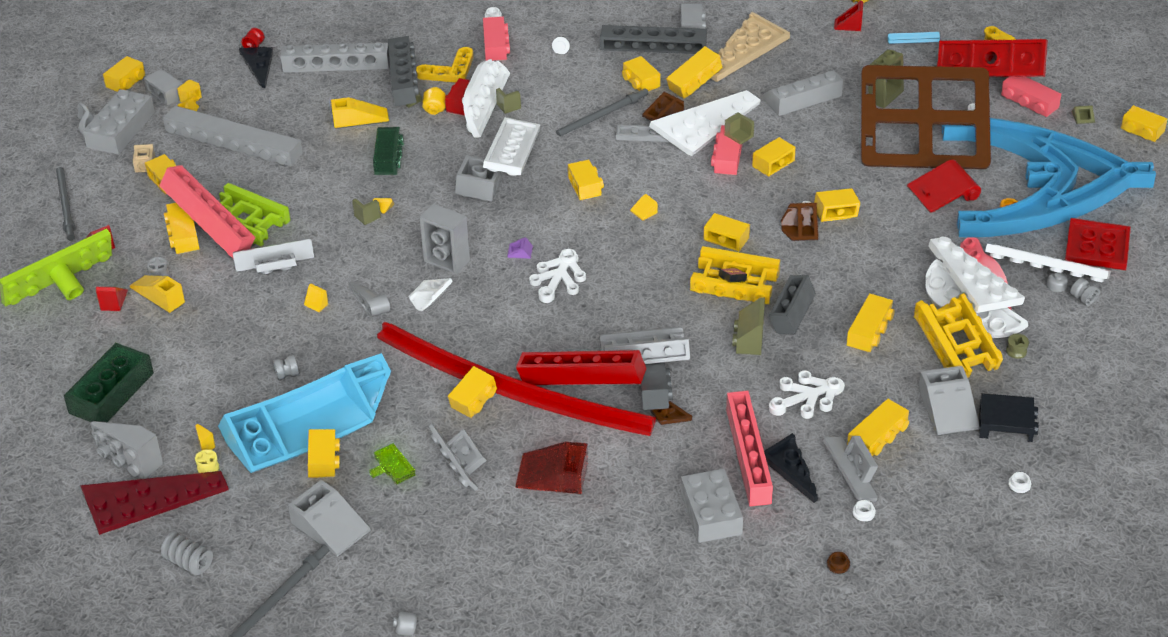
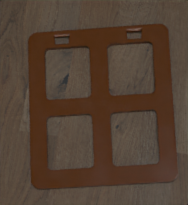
M866 65L862 68L861 162L864 166L936 168L949 160H956L963 169L989 168L991 164L989 72L987 69L982 67ZM876 80H917L918 109L877 108ZM932 81H973L975 110H934L932 108ZM866 86H872V94H866ZM876 124H917L919 127V153H877ZM935 124L973 125L975 127L976 155H935L932 144V126ZM866 137L872 138V146H866Z

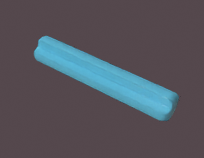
M939 32L888 34L889 44L940 41Z

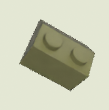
M760 297L739 311V320H734V332H737V334H733L732 346H736V354L761 355L765 298Z

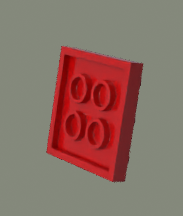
M1071 218L1065 260L1084 265L1126 270L1131 226Z

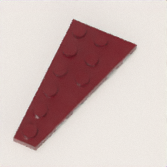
M221 471L80 485L99 535L229 490Z

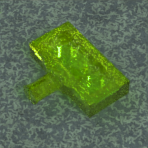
M394 443L374 452L375 459L380 465L369 470L372 478L386 473L397 485L416 476L415 469Z

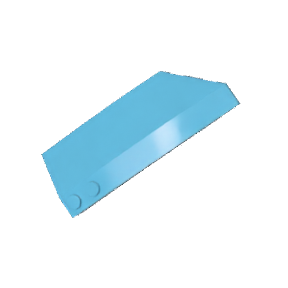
M381 353L345 365L343 368L280 396L225 414L218 427L226 444L247 470L252 473L308 452L309 429H335V438H342L372 423L391 370Z

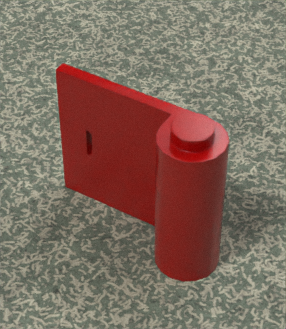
M949 160L907 184V187L930 213L960 196L966 201H974L978 199L981 193L980 186L956 160Z

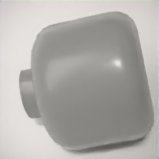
M1053 272L1048 276L1046 286L1053 292H1062L1067 287L1068 279L1063 273Z
M400 611L397 617L393 618L392 626L395 627V632L398 635L404 636L414 635L417 615L411 612Z

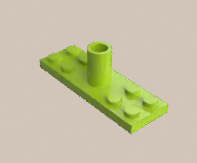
M107 229L100 231L1 278L0 295L2 304L5 307L10 304L15 305L21 299L27 296H34L39 290L54 283L67 300L80 296L84 288L74 274L81 270L86 271L92 265L98 262H105L112 256L110 232Z

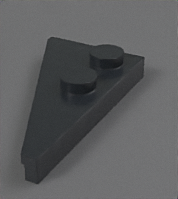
M273 47L239 48L240 55L244 58L253 76L256 77L258 84L262 88H266L273 56Z
M793 433L764 451L767 464L813 503L818 501L815 484L810 479L809 469L802 458L800 448L798 449L796 437Z

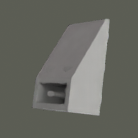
M963 366L921 371L918 390L937 435L980 428L970 383Z
M91 422L92 436L96 442L97 453L102 458L107 457L112 460L117 467H124L132 476L146 479L163 465L156 434L138 425Z
M320 480L288 505L291 524L320 545H326L330 552L337 557L371 531L370 527L339 492L323 480Z

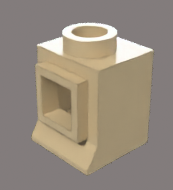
M153 144L134 145L135 172H147L145 162L156 158Z

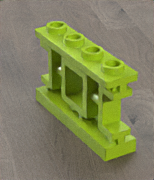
M227 183L223 187L224 193H219L220 203L256 237L253 244L262 247L264 245L263 240L269 239L267 229L272 225L281 228L283 224L286 225L291 221L287 206L233 184ZM242 212L249 214L245 220L238 218Z

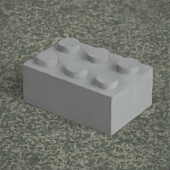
M432 204L420 216L424 262L458 274L470 261L467 216Z
M725 469L681 476V496L698 543L743 534V516Z

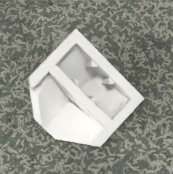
M451 278L424 280L408 297L417 310L423 311L438 300L453 281Z

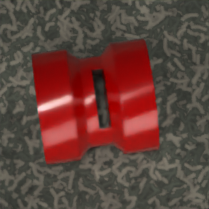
M251 28L247 35L242 38V46L244 48L259 47L265 39L264 33L258 28Z

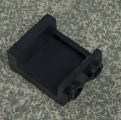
M981 393L979 438L988 439L989 431L1028 434V442H1033V437L1038 435L1039 422H1035L1038 418V407L1034 406V397Z

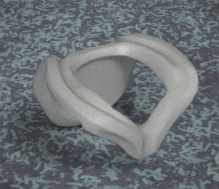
M79 102L77 117L80 119L79 131L82 135L83 130L96 115L92 114L84 103Z

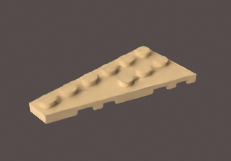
M751 12L749 19L745 20L742 27L735 31L726 42L724 49H720L719 55L723 68L710 79L715 82L720 81L790 39V32Z

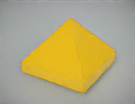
M391 198L373 199V201L377 200L379 202L382 214L386 213L395 203Z

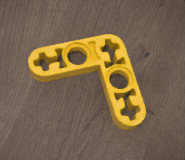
M470 47L460 48L457 51L452 67L426 64L417 66V78L455 83L459 78L466 79L473 61V49Z

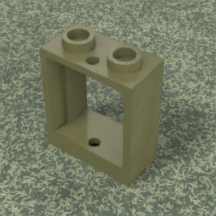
M887 49L870 65L903 66V54ZM877 79L876 105L885 108L904 91V79H887V82L886 79ZM868 86L869 94H872V86Z

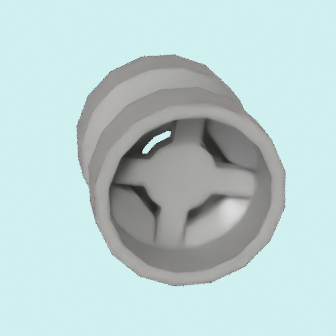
M1080 278L1073 284L1070 293L1075 298H1080L1081 302L1088 306L1097 300L1100 290L1093 285L1090 286L1089 282L1084 278Z
M294 355L287 356L284 360H273L278 380L284 379L287 375L292 377L299 375Z

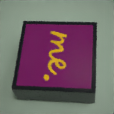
M737 268L719 269L718 276L728 282H743L747 279V274Z

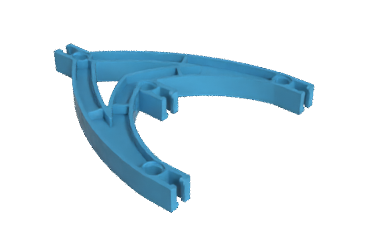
M990 118L991 145L1029 160L1030 162H1027L1025 173L1026 180H1028L1027 187L1041 189L1033 195L1005 207L986 211H958V236L994 237L1011 235L1069 221L1071 218H1077L1103 206L1128 188H1153L1156 172L1153 171L1154 164L1153 162H1128L1093 144L1046 128ZM973 125L941 126L943 141L976 142L975 127ZM1078 167L1100 176L1092 182L1073 190L1077 180Z

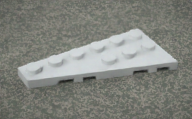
M746 90L651 121L649 127L686 154L693 156L716 138L717 132H720L721 125H725L727 118L737 112L745 116L758 106L761 100Z
M944 236L930 239L929 248L938 259L943 261L942 266L950 270L949 275L961 292L967 293V299L970 303L975 304L974 309L977 313L1023 304L1025 297L1016 288L1011 287L1004 282V279L996 276L989 268L980 264L976 258L967 254L963 248L951 242V239Z

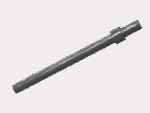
M644 88L636 93L632 92L626 95V98L556 130V134L561 137L628 104L632 105L638 102V99L647 96L648 90Z
M58 167L56 172L64 217L63 230L66 232L67 240L72 241L75 239V223L71 217L64 169Z
M322 545L313 555H309L304 559L303 565L229 637H243L310 570L313 571L319 565V561L330 551L326 545Z

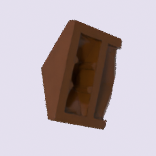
M663 92L642 114V117L654 121L684 111V101Z
M817 203L789 204L781 219V230L791 241L818 240Z

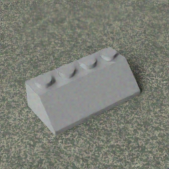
M834 70L769 90L762 94L761 97L778 116L842 96L843 79Z

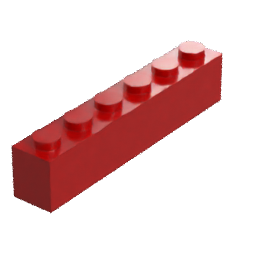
M639 350L522 352L516 366L521 380L533 385L641 384L647 369Z

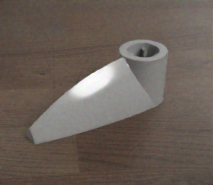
M348 282L350 290L369 317L390 311V303L385 294L378 295L369 288Z

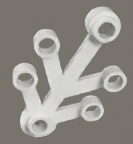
M564 249L561 251L559 258L537 264V271L541 274H533L529 277L532 286H538L542 281L552 278L548 286H543L538 291L541 302L550 303L555 299V290L561 279L567 286L568 294L575 295L579 292L578 284L574 283L567 273V269L570 267L576 282L586 280V273L577 264L578 255L575 250ZM559 266L557 269L549 271V268Z
M806 370L799 372L798 381L803 385L793 383L789 377H783L780 379V389L799 394L785 399L780 397L773 398L769 403V412L776 416L783 415L786 412V407L807 400L806 404L801 407V416L806 419L812 418L818 396L826 393V396L820 400L819 408L824 412L831 411L835 395L843 392L845 384L836 377H830L826 380L812 377L811 373ZM806 384H812V385L819 386V387L812 388V387H808V386H804V385H806Z

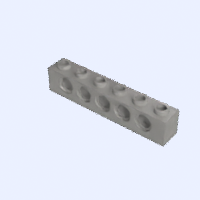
M388 43L282 46L283 72L389 69Z

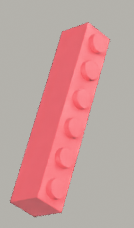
M182 165L166 169L159 186L229 256L233 258V252L251 248L256 237Z
M749 391L727 393L726 412L749 506L772 504L773 485Z

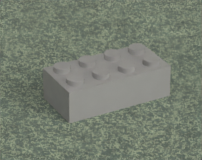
M120 89L83 130L86 147L119 155L155 113L152 96Z

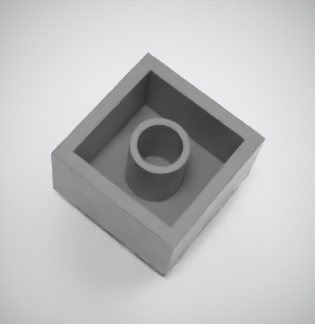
M466 155L456 176L455 194L492 202L501 182L502 171L493 172L483 168L485 159Z

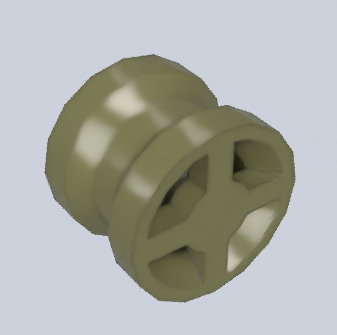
M1022 334L1010 335L1006 353L1015 359L1024 358L1027 355L1029 339Z

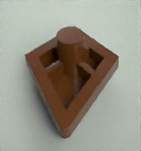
M669 401V408L650 410L660 425L692 421V415Z

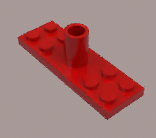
M1048 40L939 41L937 67H982L988 70L989 77H1045Z

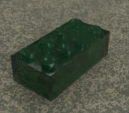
M115 342L64 395L68 413L89 422L107 423L153 375L154 371L150 355Z

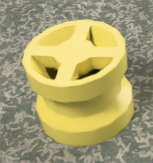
M206 449L196 454L195 461L198 473L219 470L215 451Z

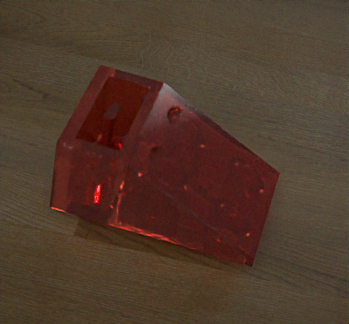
M565 441L523 453L516 488L582 494L588 465V443Z

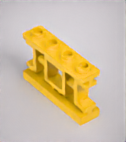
M702 246L698 259V268L705 270L703 274L693 272L690 278V291L752 302L763 297L765 298V304H769L770 297L772 296V286L765 285L766 280L777 281L780 274V259ZM713 267L721 269L737 268L747 274V279L743 282H728L718 276L719 270H715ZM752 274L761 275V277H755V276H751V275H752Z
M964 293L960 294L957 299L953 297L949 303L950 308L938 312L934 303L929 306L928 304L919 306L915 318L944 368L963 366L967 378L971 375V367L981 363L984 364L987 371H991L992 368L994 370L999 369L1003 360L1002 353L996 348L991 334L984 328L980 316H977L972 303L969 302ZM961 312L964 320L956 322L954 317L959 316ZM946 320L948 324L941 328L938 322ZM964 330L970 341L957 345L951 333ZM980 347L983 353L975 355L973 350ZM965 353L967 358L960 361L957 355Z

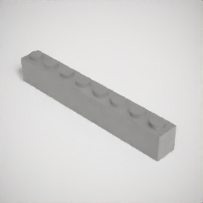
M174 106L163 117L165 131L170 134H178L185 138L210 143L217 147L221 146L232 151L246 153L249 156L253 155L264 160L278 162L281 165L292 166L303 154L301 140L186 108Z

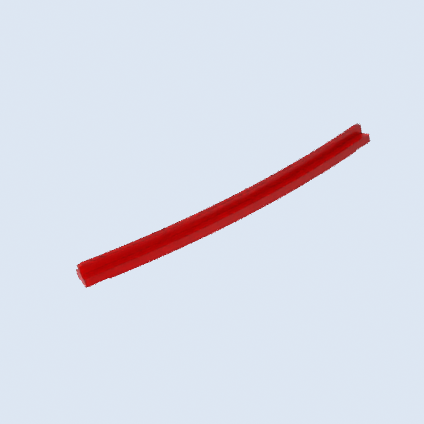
M387 322L382 323V331L377 334V338L388 345L461 380L475 366L494 377L497 387L495 393L537 408L593 424L651 436L656 423V417L582 400L493 371L441 349Z

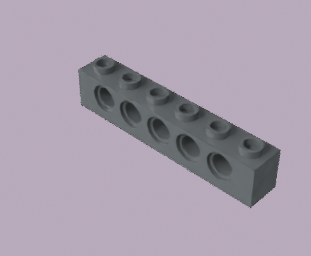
M602 25L600 35V50L696 54L707 43V29Z
M409 36L388 39L395 106L417 103L416 96L419 95L414 43L410 42Z

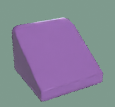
M526 237L510 243L507 257L530 259L533 245Z

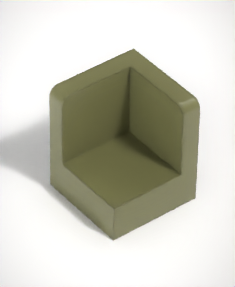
M500 88L496 89L497 105L505 114L521 109L519 91L505 95Z
M737 112L725 120L724 135L739 144H743L754 137V121Z
M357 199L352 200L354 216L364 225L381 218L380 206L377 200L363 205Z

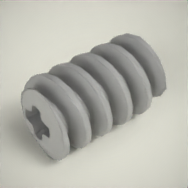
M177 531L170 532L164 539L161 547L162 557L186 571H190L193 575L203 573L210 567L213 560L211 550L207 551L204 546H200L190 538L186 539L184 535H180Z

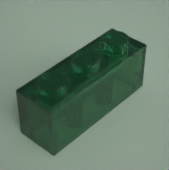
M377 127L373 158L375 175H397L398 168H401L403 147L400 145H404V134H400V127Z

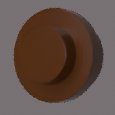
M834 552L827 559V568L833 573H845L850 568V560L845 553Z

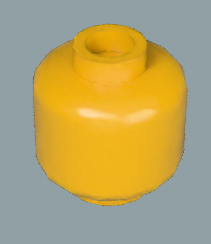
M431 87L423 94V109L431 115L443 112L446 106L445 92L438 87Z

